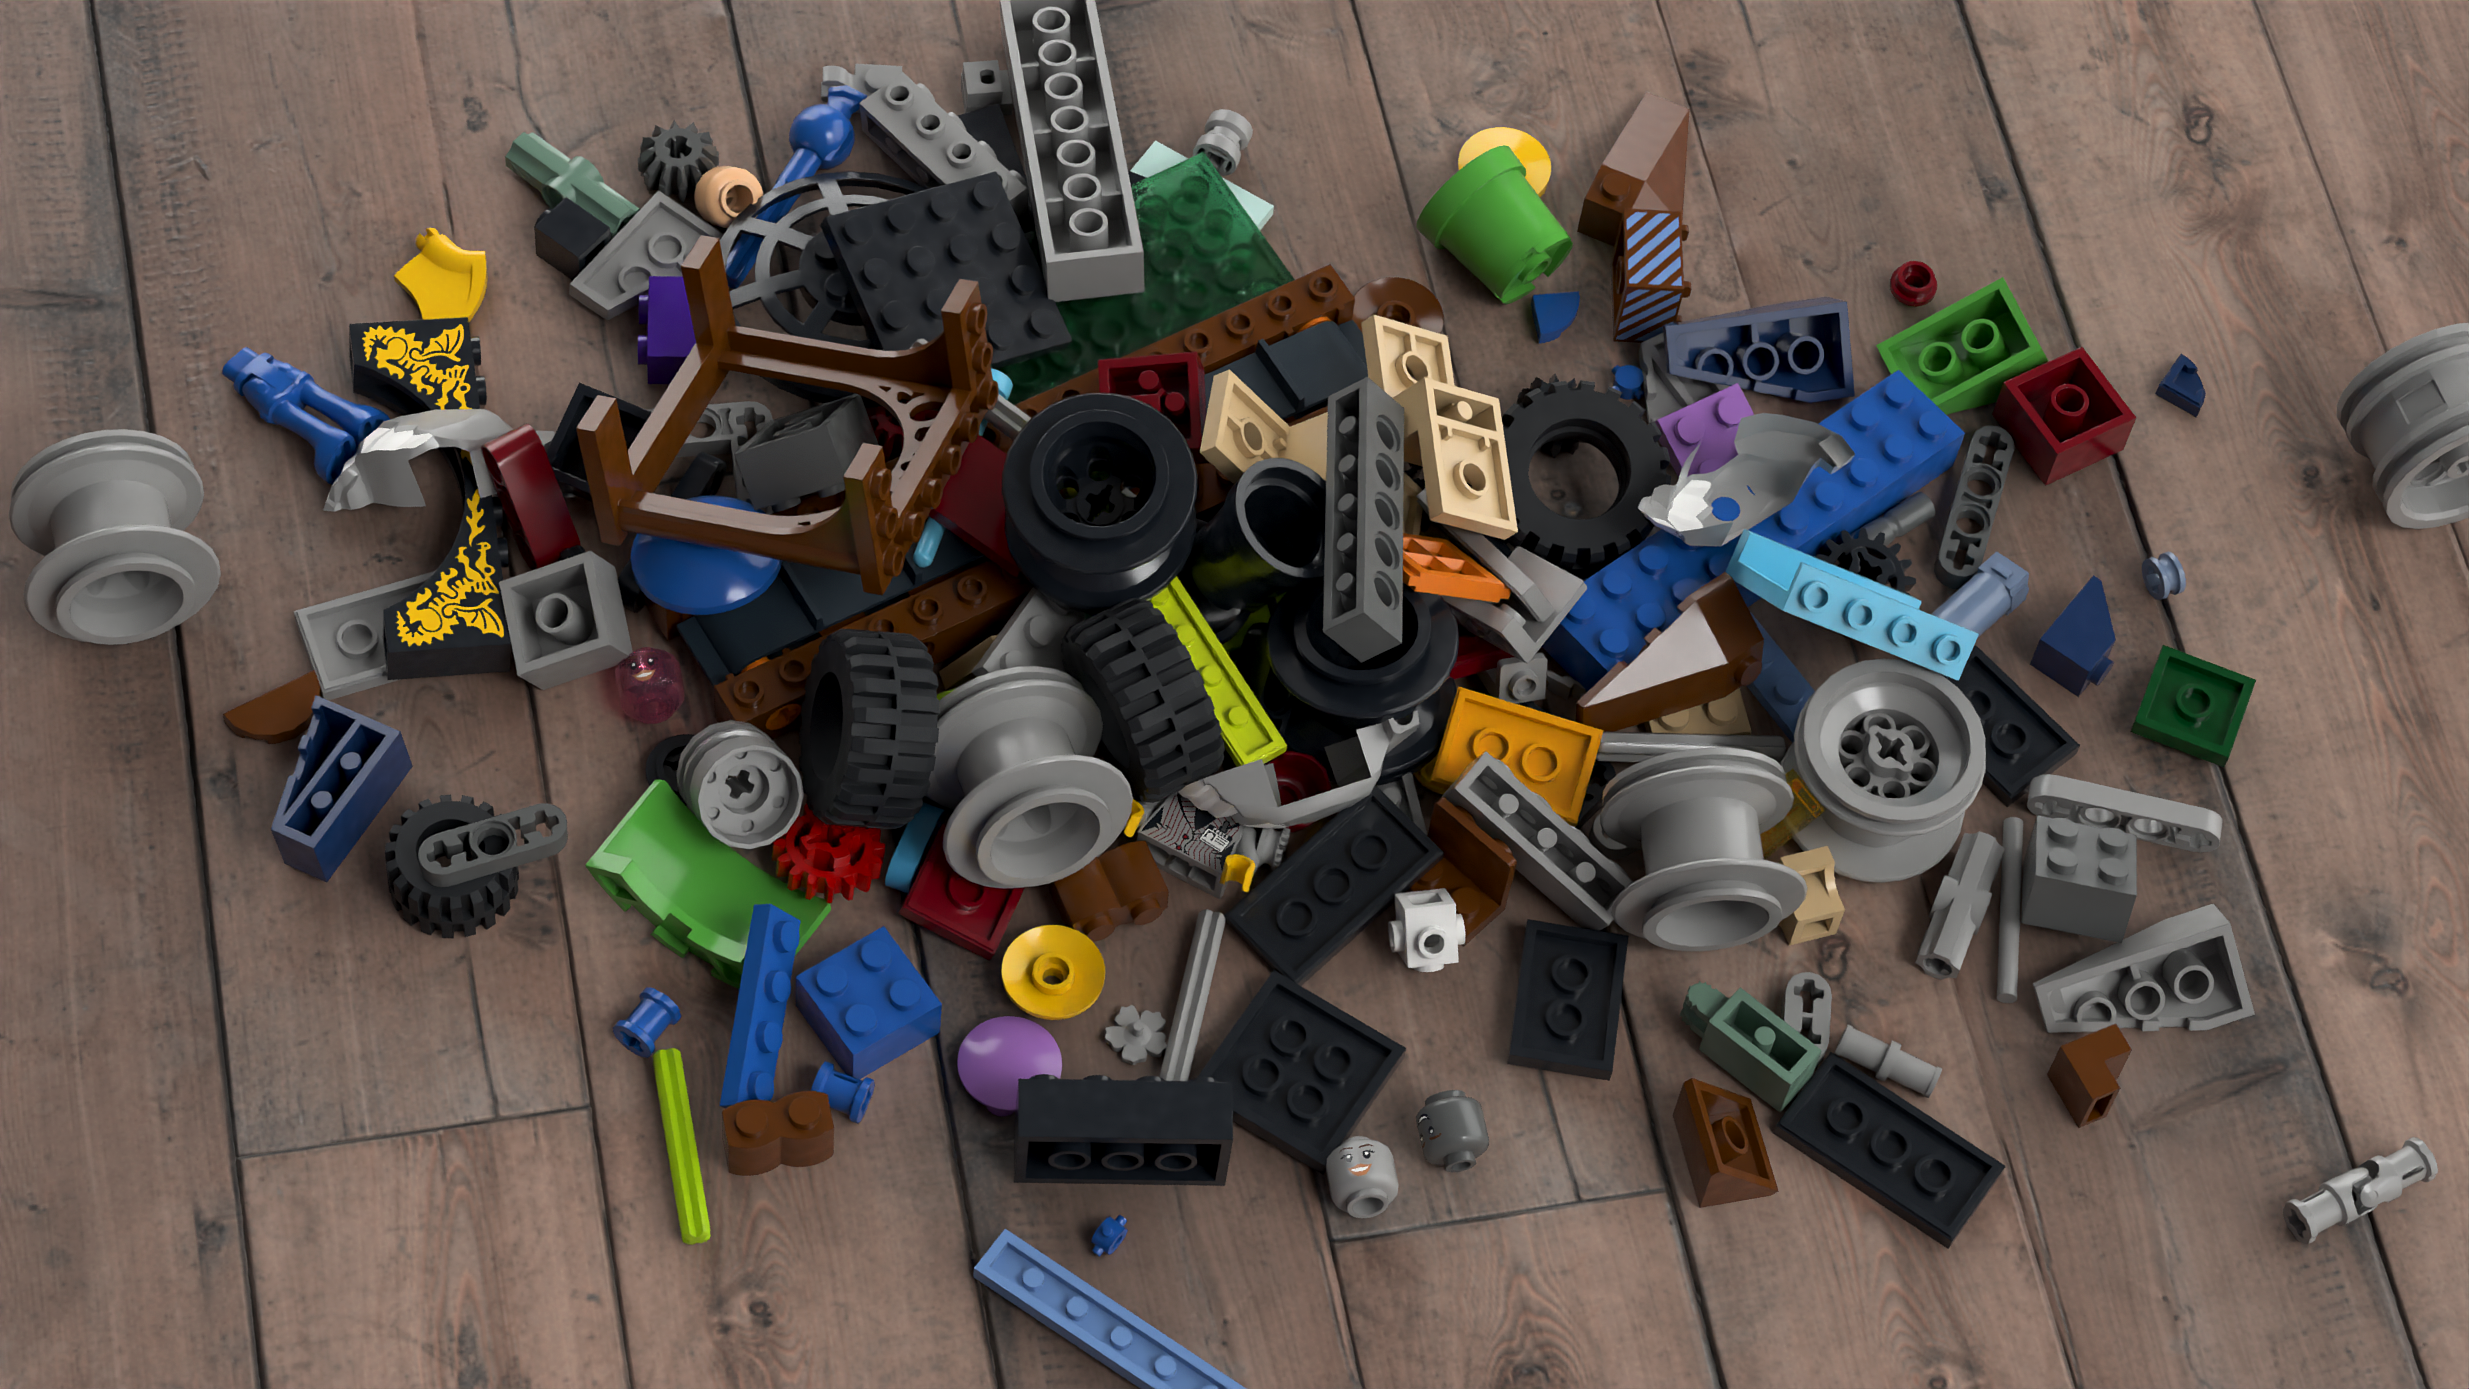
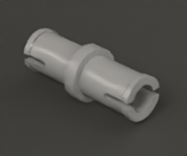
M1849 1024L1845 1028L1834 1052L1838 1056L1841 1055L1876 1072L1875 1078L1883 1082L1889 1078L1924 1094L1927 1098L1932 1094L1942 1072V1068L1935 1067L1900 1050L1901 1044L1892 1040L1889 1045L1854 1029Z

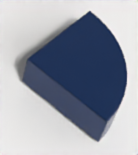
M2180 354L2155 393L2157 396L2196 418L2206 396L2202 381L2197 374L2198 368L2183 354Z

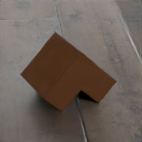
M2116 1023L2061 1045L2047 1073L2049 1080L2078 1128L2105 1118L2121 1089L2116 1079H2118L2132 1049Z

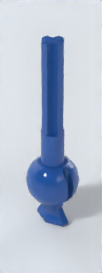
M848 85L830 87L828 89L827 105L816 104L803 109L794 118L789 132V142L794 154L777 178L772 189L797 179L814 176L817 170H830L841 165L850 156L855 142V132L850 118L853 113L860 109L859 103L868 96ZM801 194L768 207L757 215L756 219L777 223L788 214ZM742 234L729 253L726 277L730 288L737 289L744 281L756 262L760 245L764 240L763 238Z

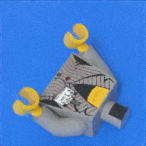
M1179 792L1154 803L1133 799L1132 811L1126 823L1124 834L1132 837L1136 829L1140 828L1137 841H1146L1159 869L1218 899H1221L1228 881L1239 882L1242 884V891H1249L1252 877L1260 865L1256 851L1258 846L1257 832L1253 827L1237 823L1231 816L1216 818L1208 811L1198 809L1188 798L1182 797Z

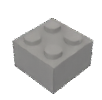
M592 551L499 582L517 674L538 688L545 690L634 660V658L628 659L634 655L615 566Z

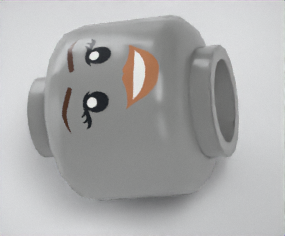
M1355 1136L1346 1139L1328 1156L1326 1174L1331 1199L1337 1208L1349 1213V1215L1356 1218L1377 1216L1384 1212L1397 1196L1398 1178L1394 1158L1388 1146L1364 1136Z

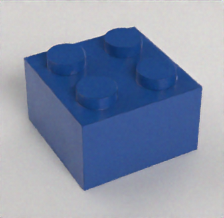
M884 926L796 976V1007L844 1073L860 1080L940 1033L942 1003Z

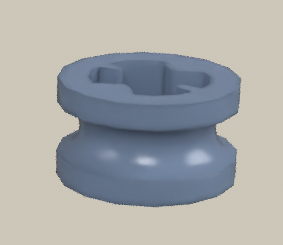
M2168 551L2160 554L2158 559L2151 557L2143 561V580L2147 590L2154 599L2162 600L2167 598L2169 593L2176 595L2184 592L2186 587L2185 573L2180 561L2173 553Z

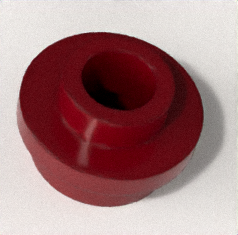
M1909 261L1893 272L1890 279V290L1892 295L1905 305L1913 307L1923 306L1931 302L1935 297L1937 280L1933 270L1927 264L1919 261Z

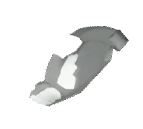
M487 409L432 410L384 421L375 431L360 442L355 455L345 462L341 474L331 486L323 510H354L370 503L397 507L426 506L408 460L438 447L455 446L469 451L480 498L497 494L484 462L481 446L513 430V428L498 415ZM536 431L547 452L555 431Z
M1768 413L1743 417L1740 420L1734 440L1738 452L1736 457L1716 471L1706 474H1692L1687 477L1690 465L1700 446L1699 444L1685 461L1677 484H1664L1654 488L1652 496L1643 497L1638 509L1656 527L1682 539L1689 546H1722L1742 534L1744 529L1752 528L1792 503L1814 468L1821 467L1829 474H1833L1848 464L1855 456V453L1841 435L1815 422ZM1747 485L1750 487V489L1752 490V492H1753L1754 494H1752V493L1748 490ZM1719 497L1732 498L1739 504L1740 514L1733 521L1719 520L1712 513V502Z
M1414 711L1406 717L1397 720L1391 718L1380 724L1357 729L1358 736L1324 747L1336 782L1340 788L1281 806L1273 763L1264 765L1262 759L1203 778L1186 785L1178 792L1182 797L1188 798L1198 809L1208 811L1216 818L1231 816L1235 822L1248 827L1286 828L1296 824H1307L1351 807L1371 794L1381 775L1385 755L1417 730L1420 724L1418 711Z

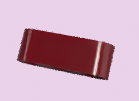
M526 423L481 446V453L518 549L529 568L535 570L556 563L561 557V551L576 545L581 546L545 448L533 427Z

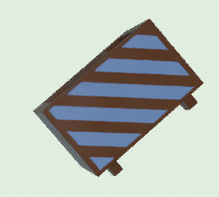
M1623 209L1610 263L1614 342L1642 343L1663 333V325L1683 322L1682 316L1678 315L1682 298H1688L1692 289L1691 282L1684 281L1682 241L1687 240L1689 227L1688 225L1681 224V211Z

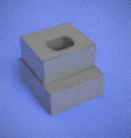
M998 60L963 62L960 85L964 112H971L999 103L1003 115H1012L1013 102L1008 70H999Z

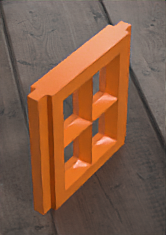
M1403 533V582L1412 590L1499 603L1500 598L1509 599L1511 590L1503 582L1448 539Z

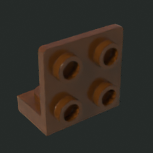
M1441 797L1434 803L1427 836L1444 852V857L1406 892L1445 888L1456 903V914H1461L1464 920L1465 944H1462L1464 947L1505 910L1517 861L1510 848L1500 839L1491 838L1479 828L1466 809L1458 805L1454 806L1445 797Z

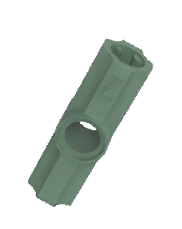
M523 132L518 136L505 156L506 167L541 191V195L549 208L554 209L564 198H569L609 226L611 240L640 210L607 186L600 172L590 161L581 156H576L573 159L568 158L533 132L530 134Z

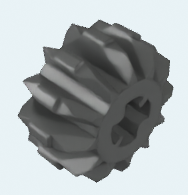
M675 120L668 130L655 125L652 137H643V142L640 145L638 171L644 177V184L647 186V190L659 189L660 192L668 197L672 194L678 195L682 203L688 193L695 194L696 184L702 175L719 165V152L716 146H713L710 133H698L694 122L685 129L679 128Z

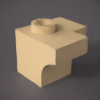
M1824 846L1780 857L1779 864H1783L1799 873L1805 879L1808 888L1806 899L1800 907L1778 924L1784 932L1788 945L1836 934L1845 908L1837 891L1834 877L1835 861L1829 847Z

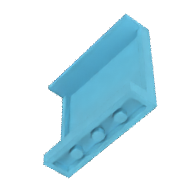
M1746 529L1743 530L1726 569V573L1734 581L1782 611L1958 681L1979 635L1974 631L1919 610L1922 601L1913 596Z

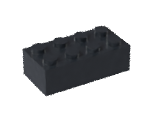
M1039 1074L1029 1079L1018 1078L1014 1121V1183L1225 1186L1233 1144L1232 1082H1218L1211 1077H1196L1189 1081H1165L1157 1076H1144L1136 1080H1112L1103 1075H1091L1083 1079H1059L1054 1075Z

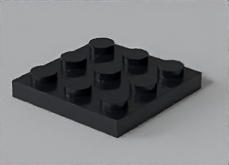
M1273 970L1198 1077H1211L1218 1082H1232L1233 1121L1314 1170L1324 1174L1326 1172L1328 1156L1350 1137L1404 1059L1406 1048Z

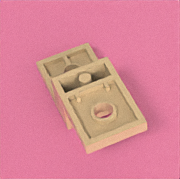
M1372 315L1363 321L1361 325L1368 377L1404 407V462L1423 466L1430 520L1503 540L1517 533L1518 528L1499 398L1454 385L1448 336L1377 315Z
M1229 369L1213 377L1200 453L1233 484L1253 464L1269 458H1285L1299 462L1315 471L1326 481L1328 412L1290 427ZM1404 473L1403 533L1419 535L1423 508L1417 502L1418 498L1416 496L1422 489L1406 473Z

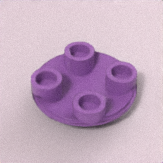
M1004 1016L979 1024L966 1036L959 1049L957 1067L963 1086L974 1099L985 1105L992 1114L1008 1116L1016 1110L1018 1078L1029 1079L1035 1075L1049 1074L1061 1079L1062 1057L1055 1039L1045 1028L1025 1018Z

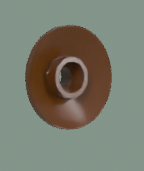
M1400 277L1380 278L1367 283L1354 295L1355 304L1352 320H1354L1361 332V323L1372 315H1377L1439 334L1442 333L1444 314L1441 304L1429 289L1413 280Z

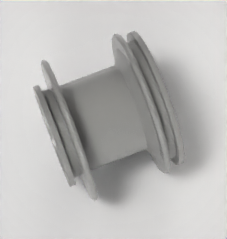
M128 429L84 433L64 439L45 448L32 457L15 477L10 494L9 519L11 529L18 540L29 549L45 556L30 573L26 580L23 594L27 611L33 620L44 629L61 637L96 644L113 645L139 642L169 631L196 614L211 599L218 588L221 572L219 560L213 549L201 539L184 531L194 521L202 507L204 490L202 480L194 468L189 455L177 443L160 435Z
M1883 658L1865 660L1844 667L1831 675L1808 698L1798 717L1794 742L1790 745L1781 761L1787 784L1791 787L1794 781L1802 782L1820 804L1821 811L1819 814L1814 815L1807 809L1810 818L1798 830L1796 827L1807 819V813L1803 808L1799 807L1797 811L1788 817L1791 812L1798 808L1795 807L1782 820L1786 824L1790 836L1803 851L1828 846L1835 861L1834 872L1839 875L1859 881L1885 883L1902 881L1924 873L1938 864L1952 849L1961 832L1965 810L1973 803L1982 786L1986 769L1985 735L1980 718L1973 705L1960 689L1944 676L1912 662ZM1851 779L1861 781L1864 787H1859ZM1793 792V794H1794L1793 806L1796 805V804H1801V805H1803V806L1805 807V805L1801 802V800H1800V799L1797 797V795ZM1806 792L1801 798L1807 797L1808 793ZM1892 793L1898 798H1887L1884 794ZM1811 798L1806 804L1812 803L1813 799ZM1815 803L1810 809L1813 812H1818L1819 807Z
M1039 666L1013 667L979 676L957 687L939 701L940 714L937 715L939 737L934 754L936 761L934 771H931L929 781L931 784L926 796L938 805L954 810L944 830L943 850L947 862L957 874L967 881L982 886L1003 889L1049 884L1079 871L1095 857L1100 856L1117 839L1125 828L1131 814L1133 796L1130 784L1120 770L1108 762L1092 757L1102 737L1103 722L1098 706L1092 697L1087 694L1080 682L1069 674L1053 668Z
M1710 747L1671 752L1649 758L1632 765L1610 780L1603 790V809L1600 814V825L1604 833L1614 841L1643 851L1646 876L1624 889L1613 902L1611 913L1615 923L1626 932L1645 938L1652 944L1662 948L1677 951H1711L1730 948L1756 940L1771 932L1781 920L1796 911L1806 899L1808 888L1805 879L1795 870L1783 864L1764 860L1760 836L1761 833L1774 827L1784 819L1793 806L1794 795L1791 787L1786 782L1783 767L1776 760L1754 751Z

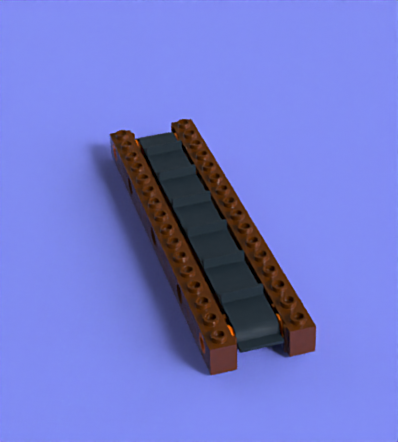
M1331 264L1121 357L1197 351L1204 367L1206 413L1214 375L1230 369L1290 427L1328 412V396L1368 377L1363 333L1354 320H1352L1355 298ZM1098 368L1014 406L1032 418L1047 406L1067 397L1086 393H1100ZM988 422L982 437L1007 454L1013 440ZM900 456L886 462V469L892 472ZM1210 463L1195 464L1197 471L1196 519L1208 523L1225 504L1227 494L1234 484L1214 465ZM1135 486L1126 487L1136 496L1140 492V489ZM844 490L824 498H819L818 494H814L801 500V503L794 507L774 512L770 515L800 516L829 511L842 506L846 498V491ZM928 517L926 518V520H925V522H924V527H925V525H926V522H927V520H928ZM946 528L934 559L928 567L921 568L914 563L913 555L918 542L912 543L905 555L901 573L897 577L893 576L883 596L863 592L861 575L782 561L776 579L765 592L753 601L730 611L709 615L684 614L656 604L645 594L644 604L667 641L679 635L682 636L714 688V708L717 722L733 720L751 723L773 740L801 727V706L805 699V684L807 676L811 673L812 659L815 654L819 653L818 646L822 640L826 639L833 632L843 628L911 634L924 643L928 648L927 653L932 656L934 665L979 645L990 636L998 635L1033 585L1022 572L1017 578Z

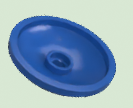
M709 495L686 499L766 514L761 509L754 510L753 505L746 501L731 497ZM638 533L631 549L633 576L641 591L650 600L666 609L692 615L723 613L753 601L769 588L776 579L782 565V560Z

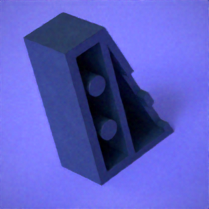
M316 695L311 708L313 717L307 735H302L298 746L300 756L294 774L288 776L271 831L284 864L324 882H328L413 765L401 731Z

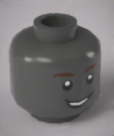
M1461 1090L1443 1091L1428 1097L1425 1100V1106L1416 1115V1124L1424 1158L1434 1165L1445 1166L1447 1172H1461L1476 1165L1475 1158L1481 1156L1489 1147V1136L1480 1102L1472 1097H1466L1465 1092Z

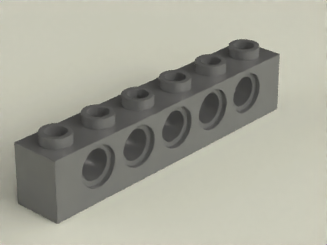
M1369 377L1328 396L1323 632L1361 663L1402 644L1404 407Z

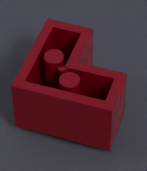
M1197 351L1098 360L1100 393H1114L1132 397L1154 407L1170 419L1182 433L1193 454L1195 464L1209 463L1200 453L1207 413L1204 367Z

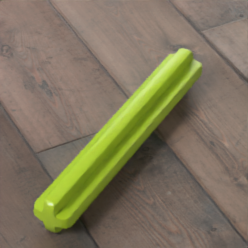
M676 1048L662 1049L653 1054V1067L682 1241L687 1245L705 1243L711 1237V1230L681 1052Z

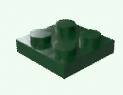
M2163 645L2130 732L2225 767L2256 680Z

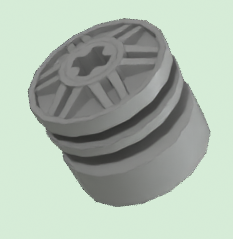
M729 720L709 725L692 737L680 755L676 772L679 794L709 833L724 844L744 849L769 845L787 833L799 816L804 797L800 773L791 759L765 732L751 723ZM740 773V775H739V777H738L737 779H736V778H731V777H729V779L726 781V779H727V777H728L729 775H730V776H737V775Z

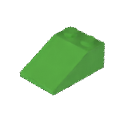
M2003 277L1876 345L1889 372L1893 374L1897 370L1901 371L1946 415L1997 402L2005 381L2049 362Z

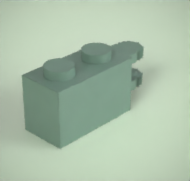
M1699 981V983L1688 988V994L1684 1000L1680 1016L1682 1017L1681 1021H1684L1685 1025H1689L1690 1029L1702 1038L1699 1050L1773 1108L1781 1112L1811 1079L1822 1050L1742 988H1739L1730 998L1726 997L1716 988L1712 989L1711 985H1707L1706 982L1701 983Z

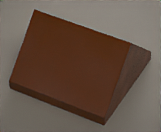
M1694 1078L1685 1081L1673 1112V1119L1699 1208L1761 1198L1779 1192L1751 1099Z

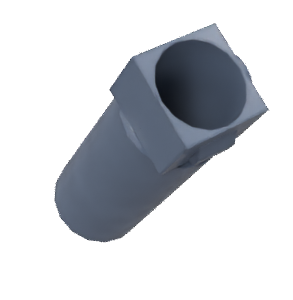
M1996 551L1978 567L1977 574L1932 612L1931 615L1979 634V638L2004 614L2008 616L2026 600L2029 591V573Z

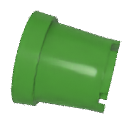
M1506 145L1484 152L1456 172L1426 204L1417 220L1416 228L1437 249H1447L1502 303L1510 304L1533 291L1536 287L1531 282L1542 273L1549 277L1569 255L1573 242L1526 180L1525 167L1511 148Z

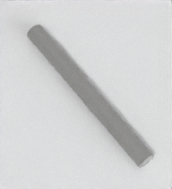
M2009 817L2003 821L2002 847L2005 850L2002 855L1997 973V1000L2002 1003L2015 1002L2018 990L2023 820L2017 817Z

